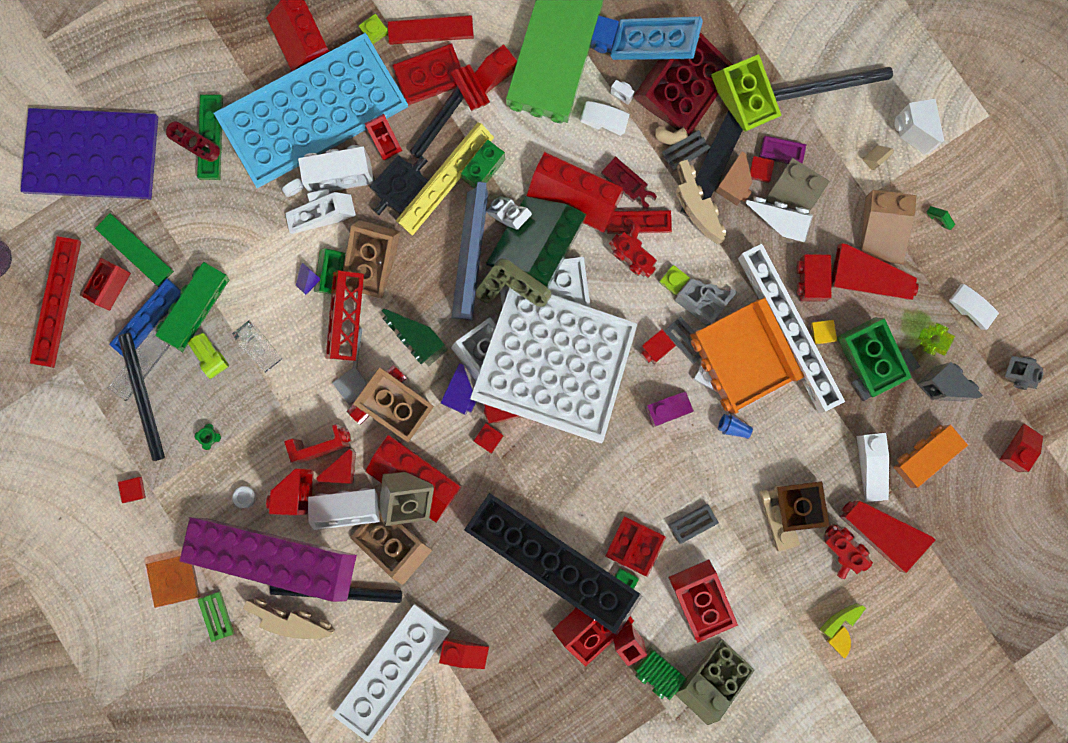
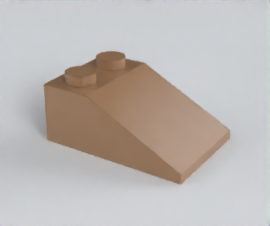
M872 190L865 197L860 251L885 263L903 265L914 222L917 195Z
M359 220L351 225L343 271L364 274L362 293L382 299L397 253L401 231ZM346 277V286L349 290L353 291L357 288L358 278Z
M380 367L353 403L406 442L411 440L434 407Z
M379 510L380 522L362 524L350 538L392 579L404 585L432 550L403 524L385 526Z

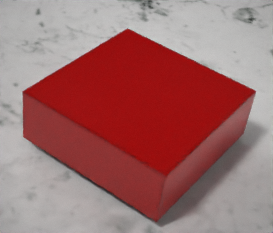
M753 156L750 167L751 178L769 183L775 161Z
M142 477L118 482L122 503L146 499Z

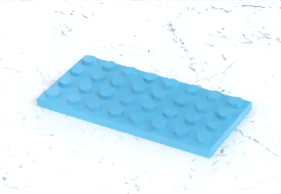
M364 33L216 111L214 115L256 188H259L298 167V158H303L304 155L309 153L322 154L367 130L364 123L382 114L387 119L408 108V103L367 34Z

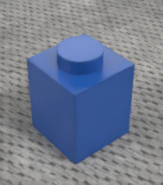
M598 15L591 39V48H594L599 53H611L619 21Z

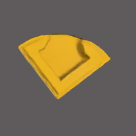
M841 626L827 642L845 659L851 648V638L847 629Z

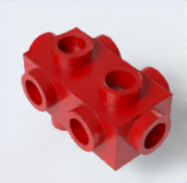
M633 224L629 235L625 232L621 236L616 234L609 242V245L612 247V254L619 261L622 262L624 260L630 265L629 269L635 275L639 276L641 274L643 277L649 278L657 269L654 266L657 260L641 247L642 242L637 239L641 227Z
M832 524L826 529L824 539L825 543L839 556L837 560L842 566L837 576L841 579H846L850 569L856 574L868 570L873 564L869 558V550L862 543L857 544L853 540V534L846 527L842 529L838 524Z

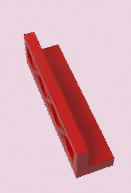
M333 272L325 359L356 361L364 274ZM346 277L358 278L357 288L352 292L346 286ZM349 297L355 302V309L351 313L344 309V301ZM347 319L353 324V331L348 335L342 331V323ZM345 341L351 346V356L339 355L340 345Z

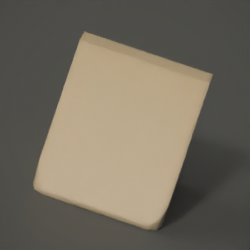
M876 146L863 158V161L871 170H875L895 150L889 147Z

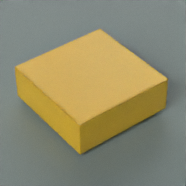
M834 320L811 323L812 337L815 345L837 342Z

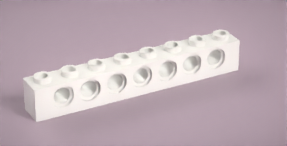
M760 244L742 253L738 260L758 298H766L804 375V378L801 380L818 413L826 412L844 403L845 400L764 246Z

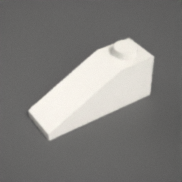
M338 192L331 193L285 213L290 234L338 223L356 216L351 195Z
M886 433L856 436L865 502L888 500L889 451Z

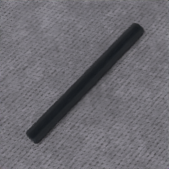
M884 67L772 90L776 101H782L890 80L893 77L892 67Z
M130 333L121 334L118 338L152 461L162 460L165 458L133 338Z
M270 586L269 589L271 595L312 597ZM350 587L347 600L401 603L403 593L401 590Z

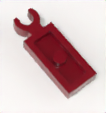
M616 156L601 172V175L609 182L622 187L623 194L632 202L638 198L641 206L645 209L649 208V204L645 201L646 197H650L654 201L657 198L654 192L645 190L648 184Z

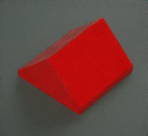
M100 258L80 296L110 311L131 273Z

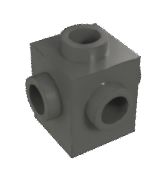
M1012 356L1005 377L1014 384L1015 388L1027 390V388L1037 389L1038 383L1043 378V368L1037 363L1036 359L1024 356L1020 358Z

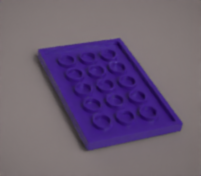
M28 108L20 192L24 194L152 200L159 117L156 114Z

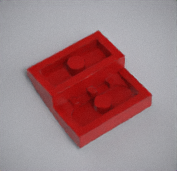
M624 516L605 557L648 577L667 537Z

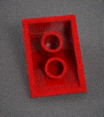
M709 559L668 577L697 643L738 626L717 572Z

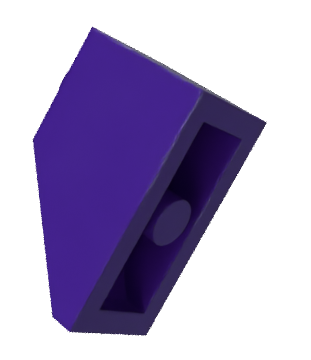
M459 363L441 404L466 416L467 412L471 413L477 401L471 400L473 389L464 365Z

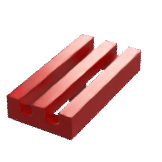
M470 64L454 69L451 72L471 111L490 103Z

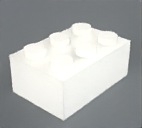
M353 145L349 146L347 150L331 149L327 150L325 154L309 153L304 155L303 158H298L302 184L309 193L326 188L332 192L370 185L374 182L371 161L364 146Z

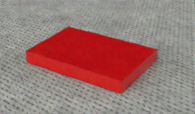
M452 43L392 65L408 106L455 89L457 84L451 72L461 67Z

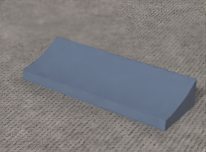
M478 182L476 188L467 192L451 318L473 321L475 292L477 290L488 202L487 183Z

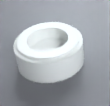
M298 178L285 185L282 191L286 197H291L300 192L304 185L301 179Z
M248 486L238 487L233 493V502L239 508H249L256 501V492Z

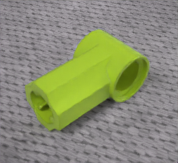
M205 333L194 336L188 342V345L200 361L199 365L209 379H212L229 367L224 356L215 349Z

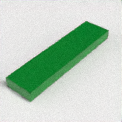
M200 95L199 134L216 143L220 148V154L213 162H208L198 157L197 178L199 180H221L222 127L214 113L223 108L222 95ZM203 146L202 150L206 151L208 154L211 151L209 148Z
M111 213L95 228L156 286L160 287L174 272Z

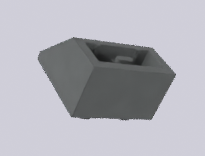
M952 362L936 366L917 383L931 400L964 402L983 396L979 392L978 385L972 380H968L963 375L961 367Z

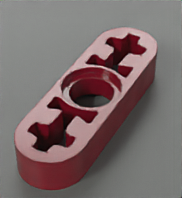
M173 121L167 126V137L208 162H213L219 157L220 148L216 143L177 121ZM178 130L184 135L180 137L175 132ZM196 136V144L190 147V139ZM203 146L211 150L209 154L202 150Z

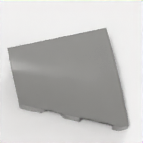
M691 279L678 294L675 302L708 326L716 320L737 291L733 289L730 291L718 289L717 285H707L701 281Z

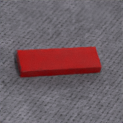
M671 210L615 211L608 223L607 234H622L623 232L629 234L633 224L641 227L639 234L671 233Z

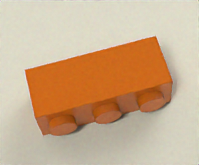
M951 424L938 425L930 432L932 435L925 440L923 438L913 446L915 449L910 454L905 453L897 459L898 464L893 468L910 488L921 486L968 446Z

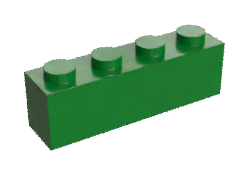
M205 262L195 268L192 280L189 284H185L180 292L181 297L177 303L174 302L168 310L169 315L156 328L157 333L155 336L159 340L182 353L230 281L226 274Z

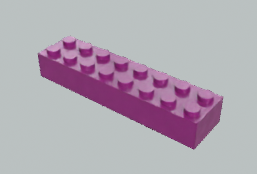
M189 517L180 562L331 602L347 601L357 555L208 518Z

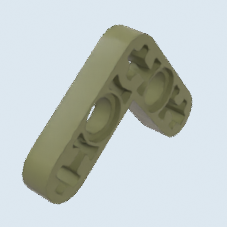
M503 258L497 260L475 292L477 298L485 303H491L505 285L539 307H544L551 298V291L545 285L509 260ZM491 278L496 280L499 284L493 282ZM518 280L524 282V283L526 284V286L520 284V283L518 282Z

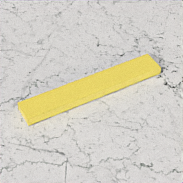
M477 122L396 219V222L412 236L462 177L461 172L487 140L492 141L494 139L493 135L482 123Z

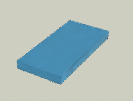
M701 16L620 19L610 56L613 60L693 59L703 20Z

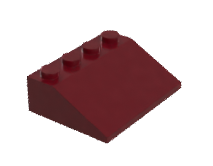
M700 32L693 59H658L633 97L648 111L676 130L684 127L688 136H690L718 96V91L711 74L733 64Z

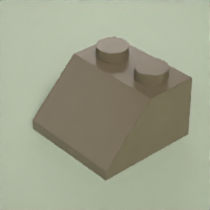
M792 158L766 197V202L774 204L775 201L788 204L787 208L796 210V207L809 209L810 212L830 181Z
M406 472L383 474L379 510L385 526L429 520L434 491L433 484Z

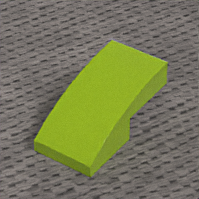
M858 603L850 605L829 618L819 630L832 638L844 622L853 626L866 608Z

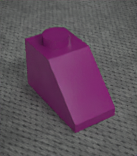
M686 391L645 407L653 428L694 412Z

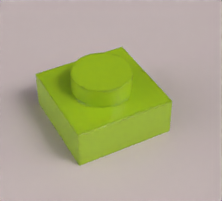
M376 14L359 25L361 32L367 34L372 44H375L388 34L387 28Z
M672 265L659 283L676 296L689 281L690 277L675 265Z

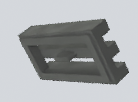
M698 130L663 151L662 155L672 171H675L679 162L674 164V160L701 145V149L681 160L688 159V162L709 151L710 146L706 144V140L704 137L702 138L701 132ZM697 138L698 141L669 157V154Z
M680 316L664 332L693 364L701 356L699 352L693 349L691 340L677 326L680 324L689 335L694 333L693 329ZM673 329H674V330L679 334V336L689 345V347L697 354L695 357L686 349V347H685V346L676 338V336L671 332Z
M707 503L670 523L669 526L676 536L678 543L682 544L717 525L719 522ZM707 510V514L677 530L676 526ZM708 518L712 519L708 524L681 537L680 534Z

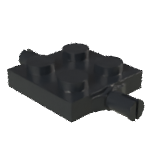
M398 155L371 184L370 189L381 200L372 209L377 215L380 216L387 206L396 210L401 215L428 182L420 172V169L428 162L427 159L421 155L414 164H411Z

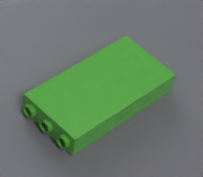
M536 0L506 97V104L511 110L530 112L532 116L542 118V116L551 118V121L559 124L563 122L568 123L590 51L593 32L598 15L600 16L604 0Z

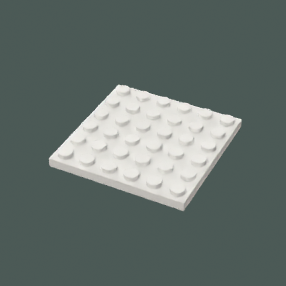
M509 288L472 392L471 400L602 444L637 323L551 295V298L544 307H539Z

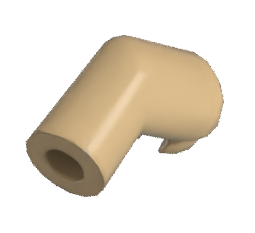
M659 126L655 131L657 140L668 145H673L688 137L684 127L673 133L668 131L665 126Z

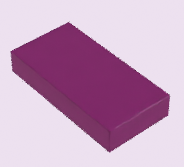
M764 135L759 157L788 164L794 158L803 164L807 144Z

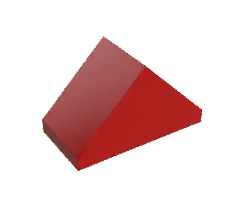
M384 114L364 123L383 161L402 151Z
M348 449L316 477L317 481L354 484L356 452L353 449Z

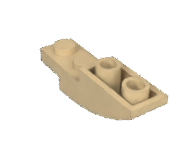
M688 159L681 161L677 166V171L682 184L678 185L675 190L679 201L695 226L717 245L721 244L725 240L726 230L724 225L719 223L717 217L719 215L716 203H712L711 198L702 200L703 191L700 185L697 186L694 179L696 172L693 165H689Z
M257 597L247 600L243 607L244 610L262 618L259 628L280 636L297 639H319L330 637L335 631L330 628L331 624L322 619L317 621L311 618V614L305 610H295L288 617L286 616L287 612L277 607L272 609L266 606L268 603L265 600Z

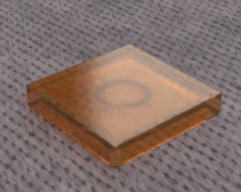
M180 556L146 564L154 608L200 597L194 565L180 562Z

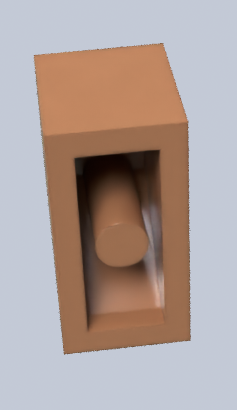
M742 151L716 190L717 194L738 206L741 200L745 202L752 192L749 190V187L753 182L745 152Z

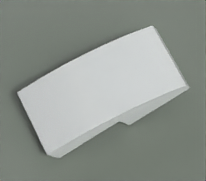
M586 101L580 122L597 130L603 127L621 136L625 133L630 114L604 104Z
M501 196L496 198L491 203V207L486 211L499 222L517 230L532 215L528 208L517 206L512 199Z
M961 284L949 300L962 315H968L983 330H987L999 314L989 302L965 284Z

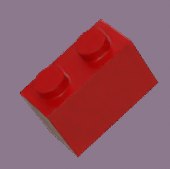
M804 254L800 261H797L796 266L797 274H800V282L797 283V295H800V301L827 302L832 298L831 255Z

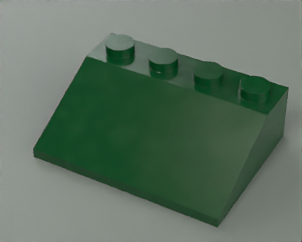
M525 196L520 206L528 208L532 215L518 230L507 226L486 265L493 267L497 260L507 259L549 288L580 232L587 214L567 204Z

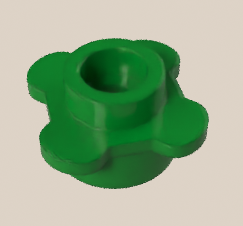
M206 424L194 436L204 450H210L215 442H220L221 435L215 432L212 424Z

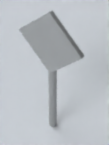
M359 328L356 361H353V368L333 382V385L348 405L357 399L367 385L366 380L357 370L362 328Z

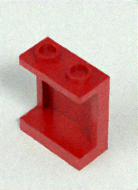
M334 424L332 425L335 435L334 439L304 448L302 440L292 438L284 441L290 462L301 464L349 448V442L352 441L349 430L344 429V426Z

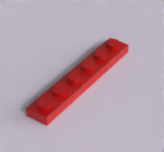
M56 237L30 364L55 368L81 241L78 239Z

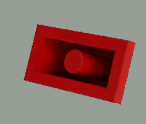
M504 44L487 56L475 72L486 94L515 71L517 60Z
M1022 424L999 460L1016 472H1029L1041 454L1043 436L1028 425Z
M446 637L443 641L439 663L458 668L485 669L489 646Z

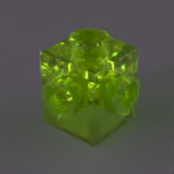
M936 323L935 327L929 325L928 328L924 327L918 339L922 340L920 345L924 346L922 351L933 356L936 353L946 356L956 336L948 333V327ZM934 335L940 337V341L937 344L932 342Z

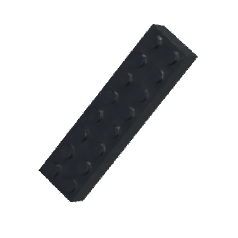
M491 493L487 495L464 529L474 538L616 635L619 634L643 597L639 592Z

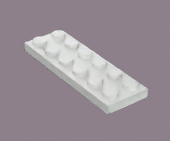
M414 604L332 716L369 743L448 635L450 629Z

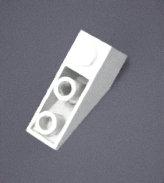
M753 196V199L749 198L746 201V204L781 236L805 242L813 214H809V209L796 207V210L787 208L788 204L777 201L774 204L766 203L765 198Z

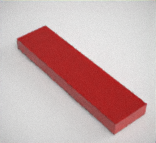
M469 15L388 21L389 44L474 39L473 17Z

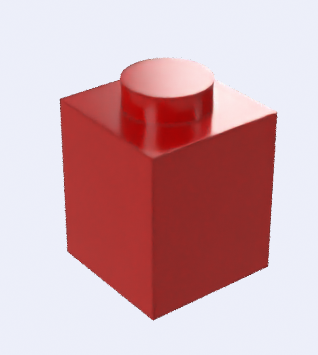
M661 329L640 347L642 350L640 354L647 363L652 362L656 364L674 349L676 345Z
M632 624L621 630L618 635H613L615 650L627 666L647 656L644 640Z

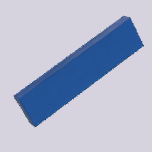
M166 279L109 345L123 356L118 337L121 334L130 333L135 349H137L168 314L170 306L174 302L177 303L181 297V289L169 279Z

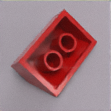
M280 0L266 17L291 71L329 52L305 0Z
M295 468L270 491V495L266 499V508L269 509V514H308V497H312L314 470Z
M576 607L552 629L563 646L585 667L614 641L613 635H615ZM630 616L621 630L631 625L635 620Z

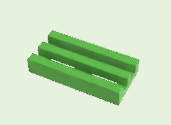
M221 591L198 599L211 642L235 634ZM214 598L217 600L227 630L225 633L213 601ZM206 601H208L209 608H210V611H211V614H212V617H213V620H214V623H215V626H216L218 635H216L215 628H214V625H213V622H212V619H211V616H210V613H209V610H208Z

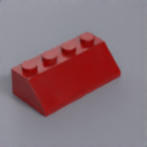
M544 152L534 171L527 197L567 204L587 214L583 224L604 233L623 196V188Z
M388 435L382 442L365 471L380 483H382L383 474L406 472L433 484L434 491L429 518L435 523L438 522L462 488L461 485L391 435Z

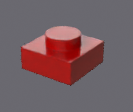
M485 423L473 442L492 454L504 435Z

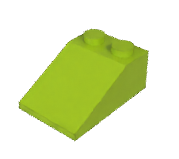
M759 54L711 74L719 96L744 132L782 116Z

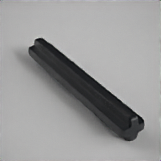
M458 86L410 149L411 154L416 158H420L464 99Z

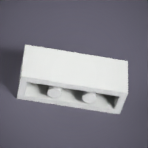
M361 488L359 491L354 492L344 490L337 492V494L319 493L313 497H308V523L313 530L380 522L379 497L375 489Z

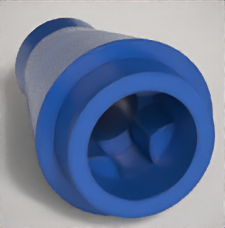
M723 414L718 424V430L722 431L724 435L749 439L753 431L752 426L747 425L732 414Z

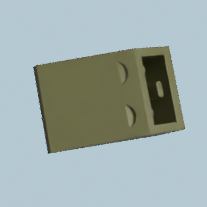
M720 639L686 677L687 680L675 695L705 724L710 725L721 720L755 670L723 639Z

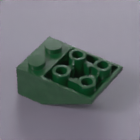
M387 309L381 310L386 315L382 319L393 331L397 329L400 332L396 336L407 348L411 346L414 349L411 351V354L421 365L425 362L429 367L448 351L446 345L431 327Z

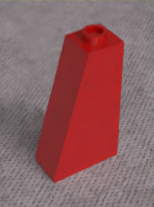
M837 244L831 276L832 288L913 300L914 296L917 295L919 284L916 283V277L848 244Z
M849 501L841 510L843 513L840 515V518L899 572L907 573L936 540L934 537L862 501Z

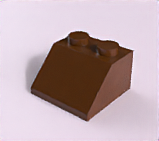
M822 481L777 487L784 532L830 526Z

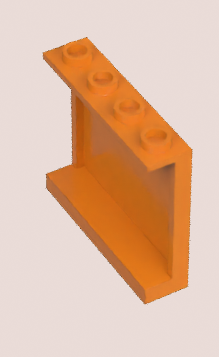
M766 298L757 299L690 335L693 349L699 352L702 358L701 365L703 369L709 372L712 378L710 382L713 389L719 392L722 398L720 402L723 409L730 414H737L739 409L789 382L804 378Z

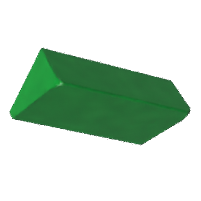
M326 248L320 250L316 273L320 281L314 286V292L331 294L333 272L343 271L346 253Z

